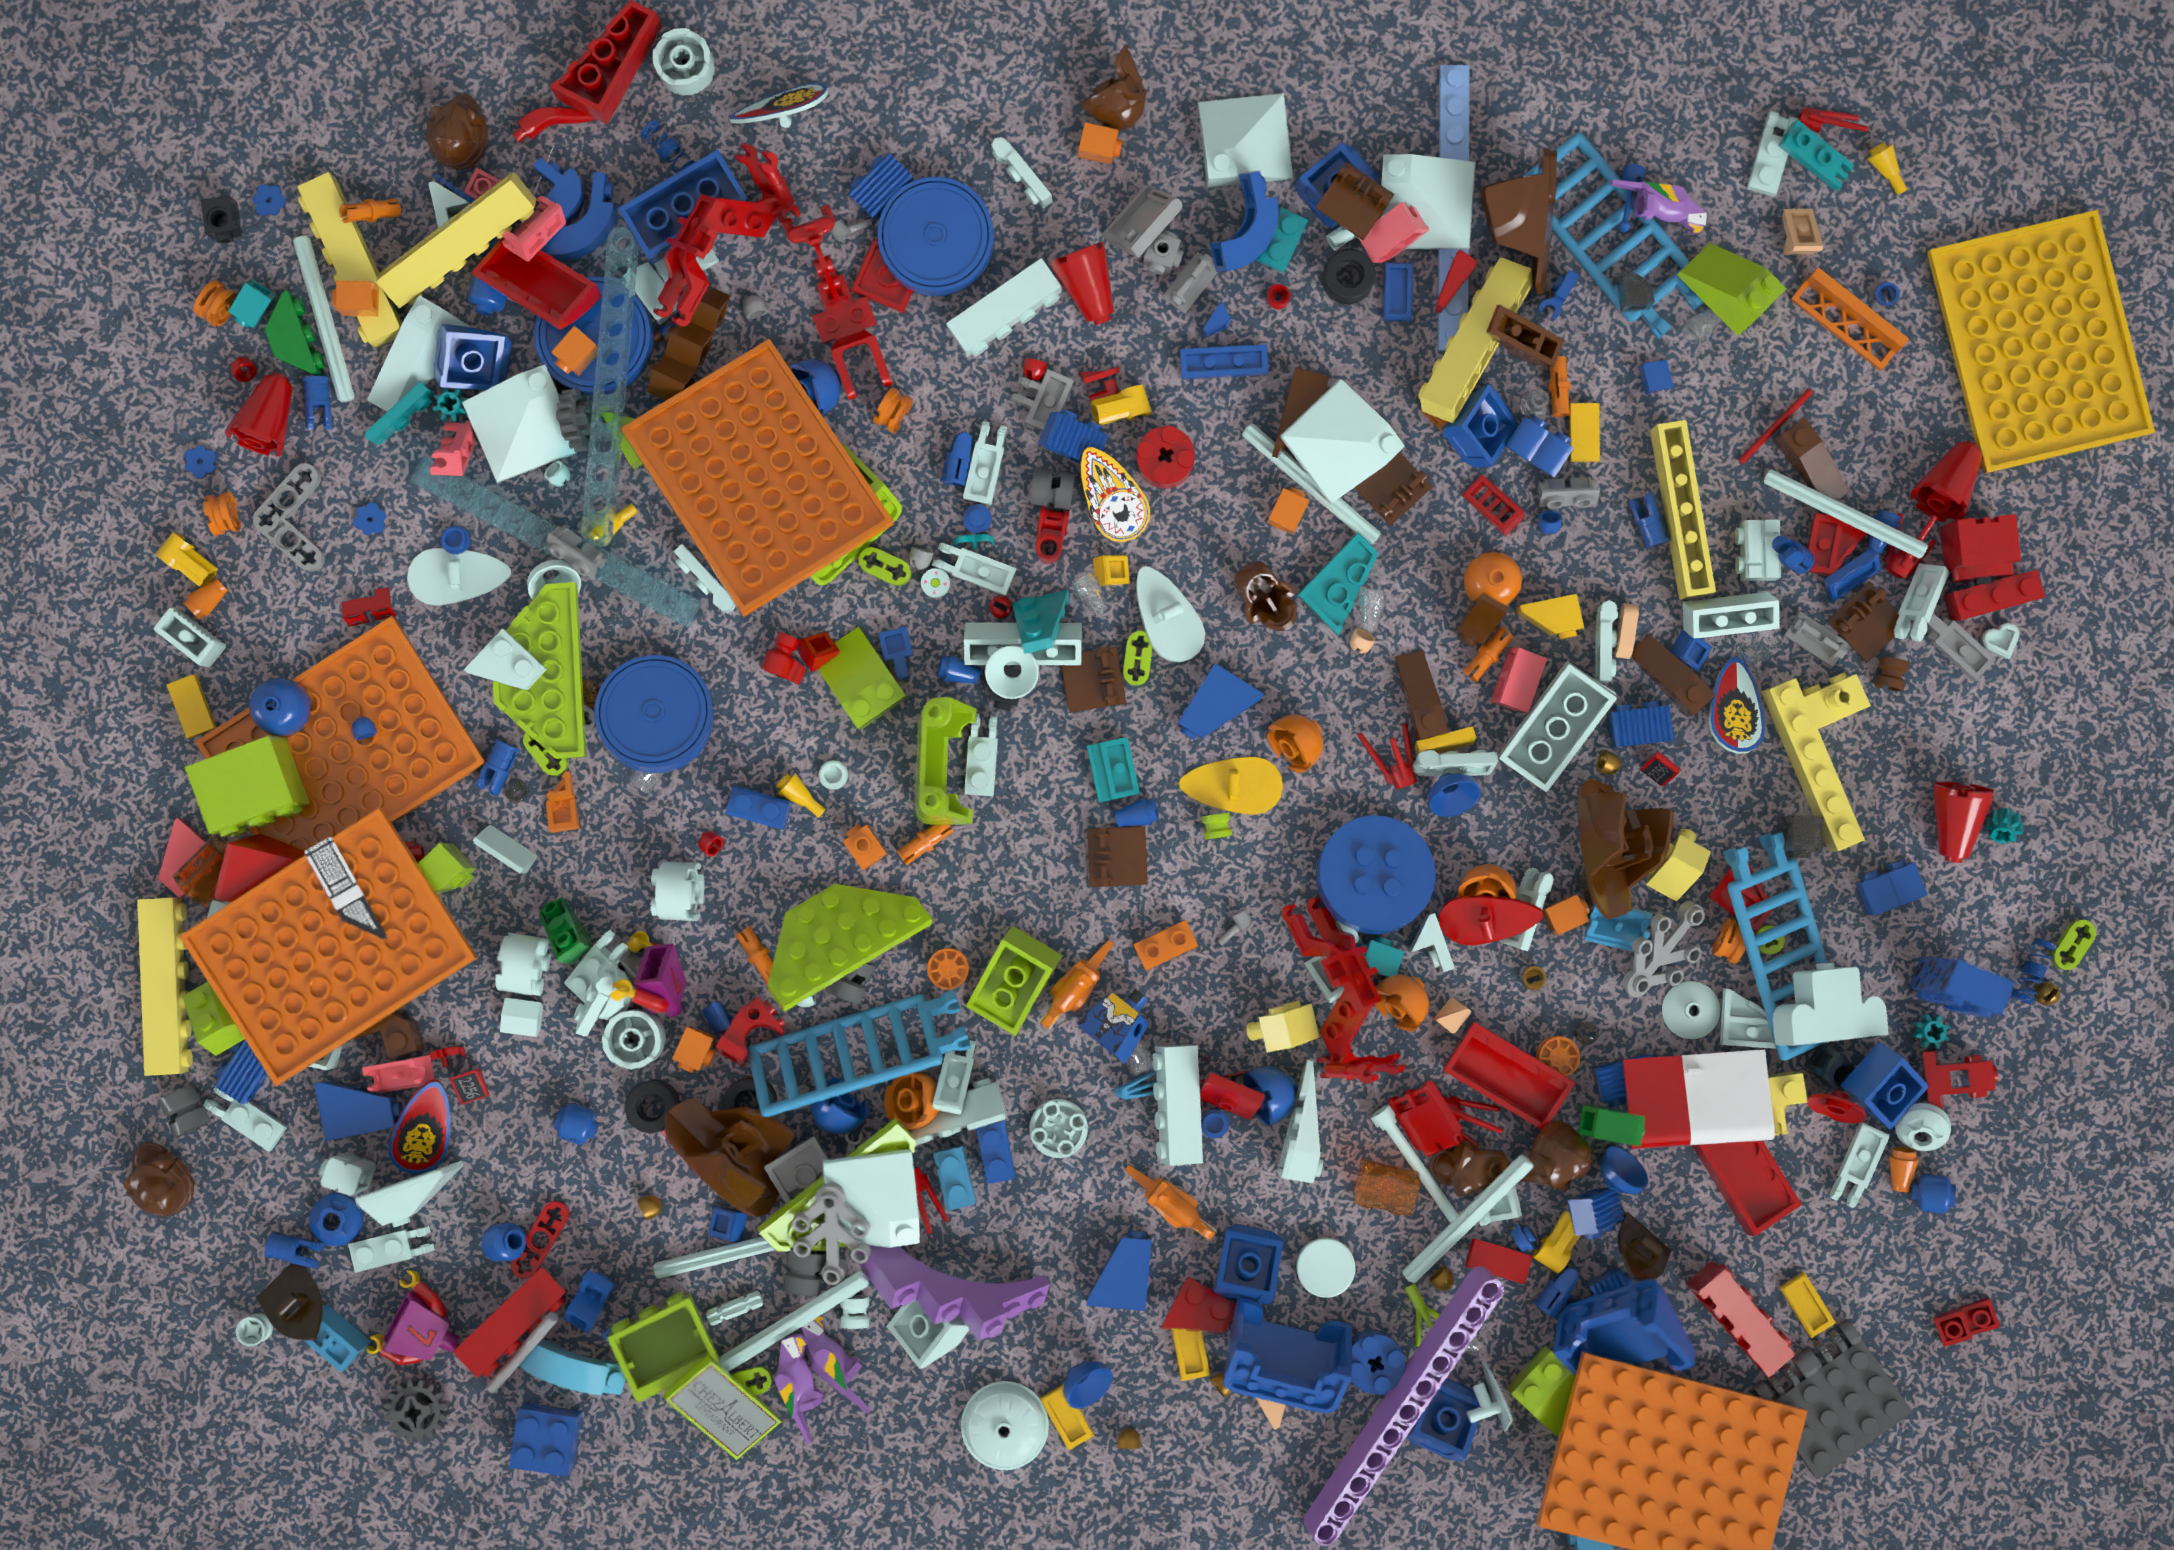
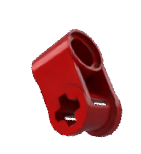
M1041 506L1036 540V555L1041 562L1052 564L1060 558L1064 536L1067 533L1070 510L1059 512L1047 510L1045 506ZM1045 543H1053L1057 547V551L1053 555H1045L1041 552V546Z

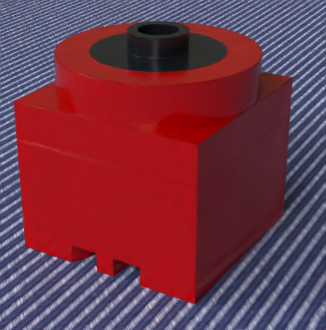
M2016 514L1995 516L1994 519H1990V517H1983L1977 520L1976 518L1960 519L1939 527L1943 564L1949 572H1952L1953 583L1975 582V586L1993 583V579L2014 575L2013 563L2021 561Z

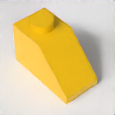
M1577 594L1524 604L1516 608L1519 616L1550 636L1559 635L1560 640L1576 637V631L1584 628Z

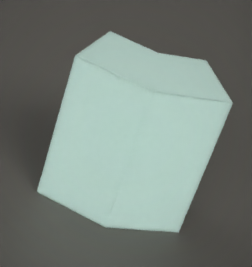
M505 998L501 1014L500 1032L536 1037L541 1027L542 1003Z

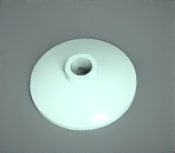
M1685 981L1678 986L1672 987L1666 994L1662 1005V1015L1665 1024L1674 1034L1685 1039H1698L1709 1034L1717 1025L1720 1017V1004L1716 994L1705 984L1696 981ZM1692 1005L1698 1008V1013L1695 1016L1689 1014V1008Z

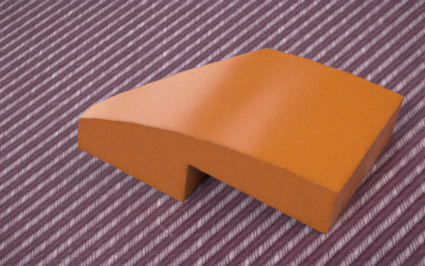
M569 771L564 772L561 776V781L553 791L550 790L546 795L548 798L546 801L548 829L551 833L580 829L573 780Z

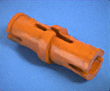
M396 198L380 201L365 199L361 203L341 204L339 214L340 218H343L342 221L344 223L361 220L376 222L380 218L399 217L401 206Z
M1558 356L1554 367H1549L1550 383L1548 384V391L1551 392L1553 417L1571 415L1568 390L1571 389V382H1568L1567 357Z
M1499 627L1487 644L1481 645L1478 648L1479 653L1463 669L1467 677L1475 668L1477 669L1470 678L1472 681L1478 682L1491 664H1496L1499 660L1498 655L1514 639L1513 635L1509 632L1502 641L1500 640L1507 631L1505 628Z
M932 825L923 832L921 830L917 832V837L896 851L908 866L909 863L927 850L931 852L934 849V845L954 831L950 825Z
M749 926L735 935V937L748 954L749 958L747 960L750 964L753 963L767 985L773 964L768 955L770 951L767 947L764 948L752 927Z

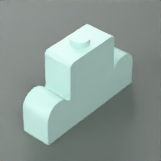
M1834 963L1816 964V969L1794 972L1795 1004L1779 1005L1773 1013L1775 1045L1794 1046L1889 1034L1885 1003L1876 996H1861L1860 975L1857 967H1834Z

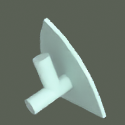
M1481 1361L1493 1403H1491L1484 1383L1478 1384L1473 1389L1480 1407L1467 1411V1416L1470 1423L1497 1414L1505 1432L1508 1430L1513 1418L1490 1368L1485 1361Z

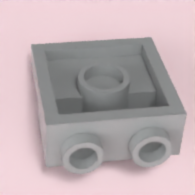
M814 1135L765 1165L764 1169L787 1204L823 1176V1161L832 1159H829Z

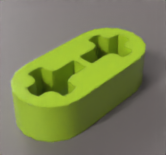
M874 547L866 548L859 555V565L864 572L891 585L903 586L911 578V569L905 561ZM875 553L877 554L876 559L884 563L882 568L873 565L871 569L867 568L868 563L864 558L866 556L871 557ZM899 565L903 566V572L906 576L904 578L899 577L897 581L893 580V573L886 570L888 566L897 569Z
M1144 631L1132 633L1126 645L1123 677L1132 686L1144 684L1149 676L1153 647ZM1138 636L1144 637L1143 641L1148 643V648L1142 649L1141 657L1135 656L1136 647L1131 645L1132 641H1137ZM1135 660L1140 661V671H1143L1145 674L1144 676H1139L1138 681H1133L1132 675L1128 674V670L1134 668Z
M525 732L523 744L544 772L552 776H560L568 770V758L562 759L559 762L561 766L559 770L556 768L549 769L548 766L551 761L546 755L548 752L546 749L542 750L538 745L531 746L530 743L533 741V738Z
M2074 920L2070 922L2055 945L2057 947L2055 951L2051 950L2050 956L2052 959L2050 960L2052 964L2061 970L2075 968L2096 937L2095 926L2087 920ZM2085 926L2084 933L2087 934L2086 938H2078L2076 943H2074L2078 936V933L2075 931L2076 927L2082 928ZM2072 947L2068 953L2071 961L2061 963L2062 957L2059 955L2060 952H2067Z
M762 1365L730 1373L754 1395L766 1392L773 1382L771 1371ZM756 1372H759L760 1376H766L767 1378L763 1383V1387H759L758 1383L748 1385L747 1381L754 1379Z

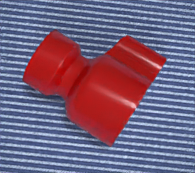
M779 632L775 640L776 647L768 650L760 668L800 685L806 668L791 656L792 652L796 651L800 640Z

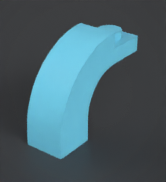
M541 1340L519 1365L520 1368L546 1382L567 1389L600 1396L602 1393L621 1395L626 1380L618 1362L584 1357L567 1351L555 1342Z

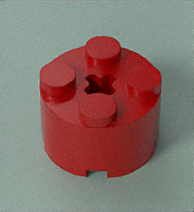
M1173 426L1157 427L1146 433L1138 445L1136 454V466L1142 479L1149 485L1164 489L1174 488L1182 484L1189 477L1195 460V451L1191 440L1184 432ZM1161 452L1165 455L1171 454L1170 463H1167L1165 460L1159 461Z

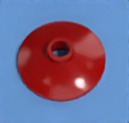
M1834 1090L1831 1094H1812L1807 1098V1105L1813 1111L1826 1115L1835 1121L1861 1123L1866 1118L1865 1111L1850 1101L1849 1095L1844 1092Z

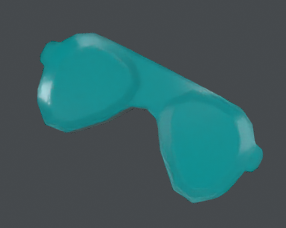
M988 534L961 535L953 539L954 547H957L962 542H971V550H977V542L988 541L994 546V536Z

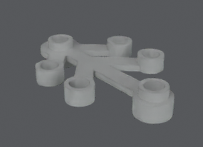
M1685 901L1680 905L1677 912L1680 922L1665 941L1664 933L1670 929L1671 920L1663 914H1656L1651 920L1652 942L1645 937L1635 939L1632 945L1634 951L1633 969L1628 971L1623 979V986L1630 996L1635 998L1641 997L1651 986L1663 983L1678 986L1683 981V972L1674 966L1668 967L1664 972L1654 973L1659 966L1682 960L1692 964L1699 961L1702 951L1693 944H1687L1684 948L1676 950L1672 949L1691 926H1698L1703 922L1705 914L1700 905L1693 901ZM1651 953V958L1645 965V958Z
M828 1183L819 1188L816 1194L817 1202L804 1212H798L795 1215L792 1226L798 1232H806L812 1220L824 1211L825 1221L805 1237H799L794 1244L793 1251L799 1257H807L813 1246L826 1236L827 1261L821 1273L827 1284L836 1285L843 1281L847 1272L846 1263L839 1259V1239L852 1251L851 1258L853 1261L860 1264L865 1263L869 1258L871 1250L867 1244L861 1243L858 1239L867 1236L870 1224L866 1219L860 1218L845 1204V1192L840 1185ZM838 1214L851 1224L850 1232L838 1221ZM798 1220H803L806 1224H802ZM856 1226H860L864 1230H859ZM799 1245H804L807 1249H803ZM857 1251H861L865 1255H860Z

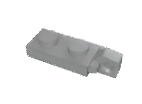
M1934 613L1932 614L1930 621L1927 622V630L1930 632L1927 636L1928 639L1972 681H1977L1993 664L1996 658L1954 620L1950 621L1947 617L1941 620Z

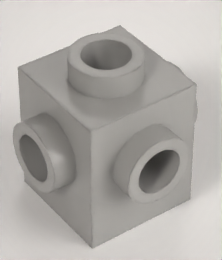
M1163 230L1143 252V255H1145L1143 265L1147 266V269L1159 275L1166 273L1170 275L1173 266L1179 267L1184 251L1180 250L1181 240H1178L1177 235ZM1157 247H1162L1164 249H1167L1168 251L1166 253H1160L1157 250Z

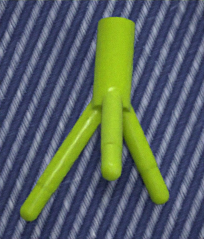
M1414 1283L1404 1289L1416 1310L1415 1346L1419 1347L1421 1344L1422 1317L1429 1330H1431L1433 1322L1429 1315L1437 1320L1440 1314L1425 1304Z

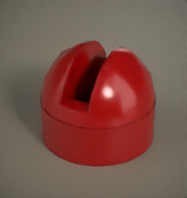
M1282 284L1271 286L1267 293L1269 307L1277 310L1285 308L1291 298L1290 290ZM1276 294L1282 295L1280 301L1274 300Z
M240 356L235 358L236 360L230 364L231 372L235 379L239 382H248L253 379L257 373L254 363L248 357ZM246 366V371L244 372L241 367Z
M1026 358L1023 365L1024 376L1029 380L1039 381L1045 375L1047 363Z
M1005 596L994 597L989 603L991 615L997 619L1007 618L1012 612L1011 601ZM995 601L1008 608L1007 611L1004 612L1000 608L993 606Z
M713 831L703 832L701 834L702 838L698 839V847L707 856H715L722 849L724 840Z

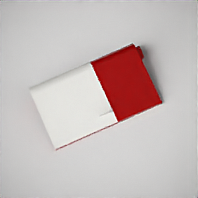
M1765 1050L1622 1060L1628 1113L1645 1117V1132L1641 1140V1147L1629 1145L1630 1149L1774 1139L1775 1128Z

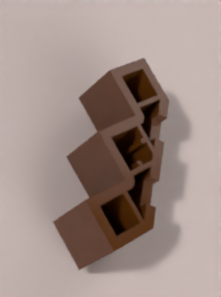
M708 286L692 315L690 323L686 326H671L668 329L664 338V342L667 343L665 355L658 364L653 363L647 374V379L650 380L648 393L663 400H668L694 384L693 376L698 366L703 365L712 346L711 340L715 330L720 328L725 318L730 295Z
M394 1011L352 1038L357 1039L381 1032L388 1059L425 1049L417 1021L398 1011Z

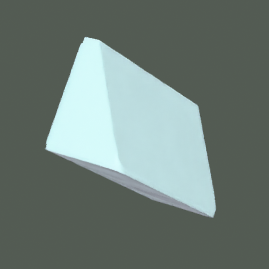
M649 262L623 275L659 325L678 312L676 309L678 301H676L672 313L666 318L660 317L653 312L654 308H663V305L657 299L665 283Z
M492 825L487 826L473 839L474 844L518 873H527L537 859L536 854Z

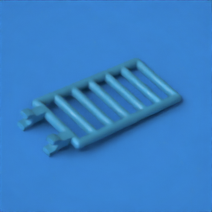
M1577 132L1555 149L1557 151V162L1577 146L1588 160L1556 185L1555 201L1595 168L1607 182L1558 220L1553 214L1552 231L1626 320L1633 322L1641 316L1653 334L1659 339L1668 332L1671 326L1657 314L1652 306L1673 289L1677 288L1693 310L1703 304V301L1677 276L1690 261L1653 217L1644 221L1643 217H1638L1643 223L1641 228L1595 264L1585 250L1622 221L1625 204L1578 242H1576L1566 228L1614 190L1626 203L1628 189L1609 185L1611 180L1621 179L1582 133ZM1539 163L1523 176L1538 174ZM1634 194L1632 198L1630 214L1632 212L1634 213V200H1636ZM1652 234L1662 247L1613 286L1603 272ZM1670 256L1680 267V270L1632 308L1623 298L1622 294Z
M1782 832L1774 835L1767 833L1759 837L1762 847L1767 851L1771 866L1752 874L1747 863L1749 859L1747 847L1737 850L1736 848H1730L1723 851L1725 860L1731 866L1735 881L1728 884V892L1774 1043L1773 1013L1776 1009L1775 1002L1793 995L1794 983L1791 982L1771 991L1766 974L1810 955L1814 956L1816 964L1828 963L1798 862L1795 858H1786L1783 848L1785 840ZM1788 871L1793 888L1745 907L1741 894L1742 890ZM1795 899L1797 900L1801 916L1754 935L1750 918ZM1805 927L1809 944L1762 963L1758 946ZM1826 1042L1775 1046L1779 1058L1785 1061Z
M955 990L945 992L941 997L927 1001V997L924 994H917L750 1045L747 1051L761 1115L763 1117L773 1116L934 1067L943 1062V1053L953 1050L964 1051L971 1049L965 1026L957 1028L951 1034L937 1038L933 1016L943 1013L954 1014L961 1012ZM914 1007L918 1009L930 1056L917 1060L912 1059L900 1011ZM889 1015L901 1064L884 1069L872 1020ZM861 1024L873 1073L856 1078L844 1028ZM833 1032L845 1081L827 1086L816 1037ZM805 1041L816 1090L799 1095L788 1045ZM777 1049L788 1099L771 1104L760 1054Z

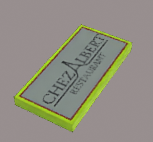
M709 1355L663 1393L665 1401L736 1460L782 1422L780 1417Z

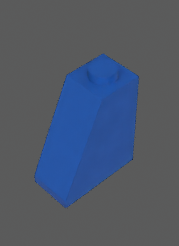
M1215 663L1177 723L1182 727L1179 732L1192 740H1195L1196 737L1203 739L1263 698L1264 693Z
M332 1081L314 1084L325 1141L393 1128L403 1110L402 1103L397 1102L396 1096L370 1092L367 1089Z
M1129 1230L1128 1234L1121 1235L1087 1295V1306L1146 1310L1152 1239L1146 1236V1231Z

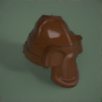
M1127 44L1122 47L1114 62L1120 78L1115 79V77H1112L1092 89L1094 94L1080 103L1081 108L1094 119L1102 122L1108 128L1119 131L1133 128L1134 124L1142 117L1148 89H1145L1142 84L1143 79L1136 69L1131 52L1128 50L1130 46Z
M459 95L454 97L444 107H432L429 112V119L426 122V138L430 152H432L440 165L455 169L456 171L458 169H472L484 157L483 154L486 145H488L489 128L486 124V116L482 114L480 106L471 96Z
M1561 1119L1551 1121L1543 1127L1531 1148L1528 1159L1532 1162L1533 1168L1519 1182L1549 1184L1553 1188L1560 1189L1565 1193L1573 1180L1580 1178L1590 1170L1592 1154L1589 1143L1570 1124L1563 1122Z
M146 1142L137 1147L132 1161L134 1171L123 1182L127 1195L131 1197L139 1208L148 1214L167 1217L183 1211L194 1200L195 1183L191 1171L188 1170L179 1157H176L172 1152H168L160 1144Z

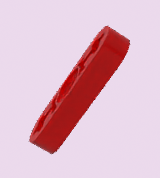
M555 1200L543 1208L526 1236L525 1248L528 1247L532 1252L541 1254V1257L533 1256L529 1264L533 1267L532 1270L527 1269L525 1272H522L520 1270L522 1265L518 1262L519 1260H525L530 1254V1251L524 1249L519 1258L512 1260L511 1263L512 1272L516 1277L528 1279L539 1270L569 1220L570 1210L567 1204ZM559 1207L561 1209L560 1215L563 1218L562 1220H555L551 1228L556 1229L554 1233L549 1227L542 1226L540 1223L543 1221L544 1224H547L552 1217L549 1209L554 1210ZM538 1231L545 1232L548 1235L549 1242L544 1248L537 1247L533 1242V1236Z

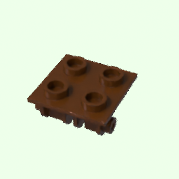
M1346 162L1315 208L1364 241L1394 196V193Z
M1398 452L1384 467L1354 488L1391 526L1422 498L1432 486L1427 481V475L1423 471L1418 472L1401 452Z
M1870 581L1827 620L1866 663L1895 637L1894 629L1899 618V612L1885 598L1887 592L1880 586L1875 588Z
M1102 647L1097 650L1082 652L1081 665H1061L1069 713L1127 704L1117 647Z
M1145 826L1087 829L1090 887L1148 884Z

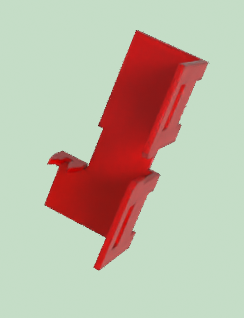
M389 587L375 589V596L363 597L341 602L342 617L348 627L369 623L370 620L363 614L364 611L371 610L375 621L397 616L391 607ZM387 608L386 610L376 611L378 609ZM356 614L359 615V616H354V617H350V618L347 617V616L356 615Z

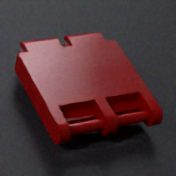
M1425 1082L1423 1087L1417 1090L1412 1088L1407 1090L1405 1095L1401 1097L1393 1096L1388 1099V1104L1395 1112L1397 1120L1415 1149H1421L1426 1157L1442 1151V1149L1458 1145L1463 1141V1137L1460 1134L1462 1127L1434 1082Z

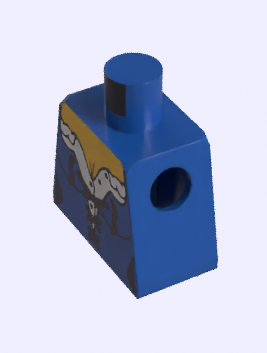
M1134 989L1125 1001L1113 992L1109 993L1076 1024L1125 1064L1148 1027V1022L1138 1013L1148 999L1137 989Z

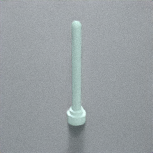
M1389 1104L1385 1105L1372 1114L1370 1119L1377 1128L1380 1127L1382 1131L1386 1130L1451 1223L1458 1216V1213L1396 1126L1395 1112Z

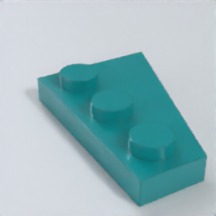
M1356 533L1297 594L1337 636H1339L1348 613L1351 612L1354 601L1379 554L1360 533Z
M1068 589L1034 598L1024 597L1012 603L1024 654L1053 648L1060 629L1059 621L1065 615L1064 607L1070 601Z

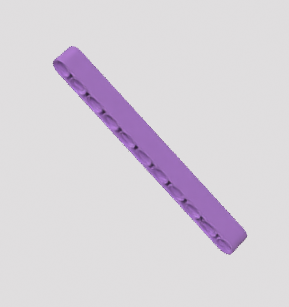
M1479 1266L1468 1273L1405 1366V1372L1397 1386L1384 1397L1305 1514L1304 1525L1317 1544L1328 1546L1339 1537L1501 1298L1503 1285L1486 1267Z

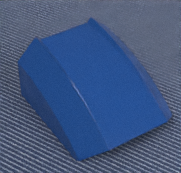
M1343 142L1300 176L1295 184L1299 197L1324 225L1332 229L1338 223L1315 207L1346 162L1380 184L1378 174L1355 148Z
M441 324L438 330L434 363L435 380L440 387L488 390L505 381L509 372L512 350L510 339L507 335L488 330Z
M1487 382L1466 401L1454 424L1448 422L1444 428L1443 437L1449 441L1459 454L1461 461L1475 468L1492 467L1519 423L1493 385Z
M1241 1224L1227 1227L1213 1292L1222 1297L1233 1299L1240 1297L1258 1302L1259 1304H1271L1275 1297L1284 1240L1269 1230Z
M1446 1377L1406 1438L1413 1445L1422 1447L1445 1459L1457 1462L1465 1460L1479 1421L1470 1423L1467 1416V1411L1480 1407L1474 1389Z

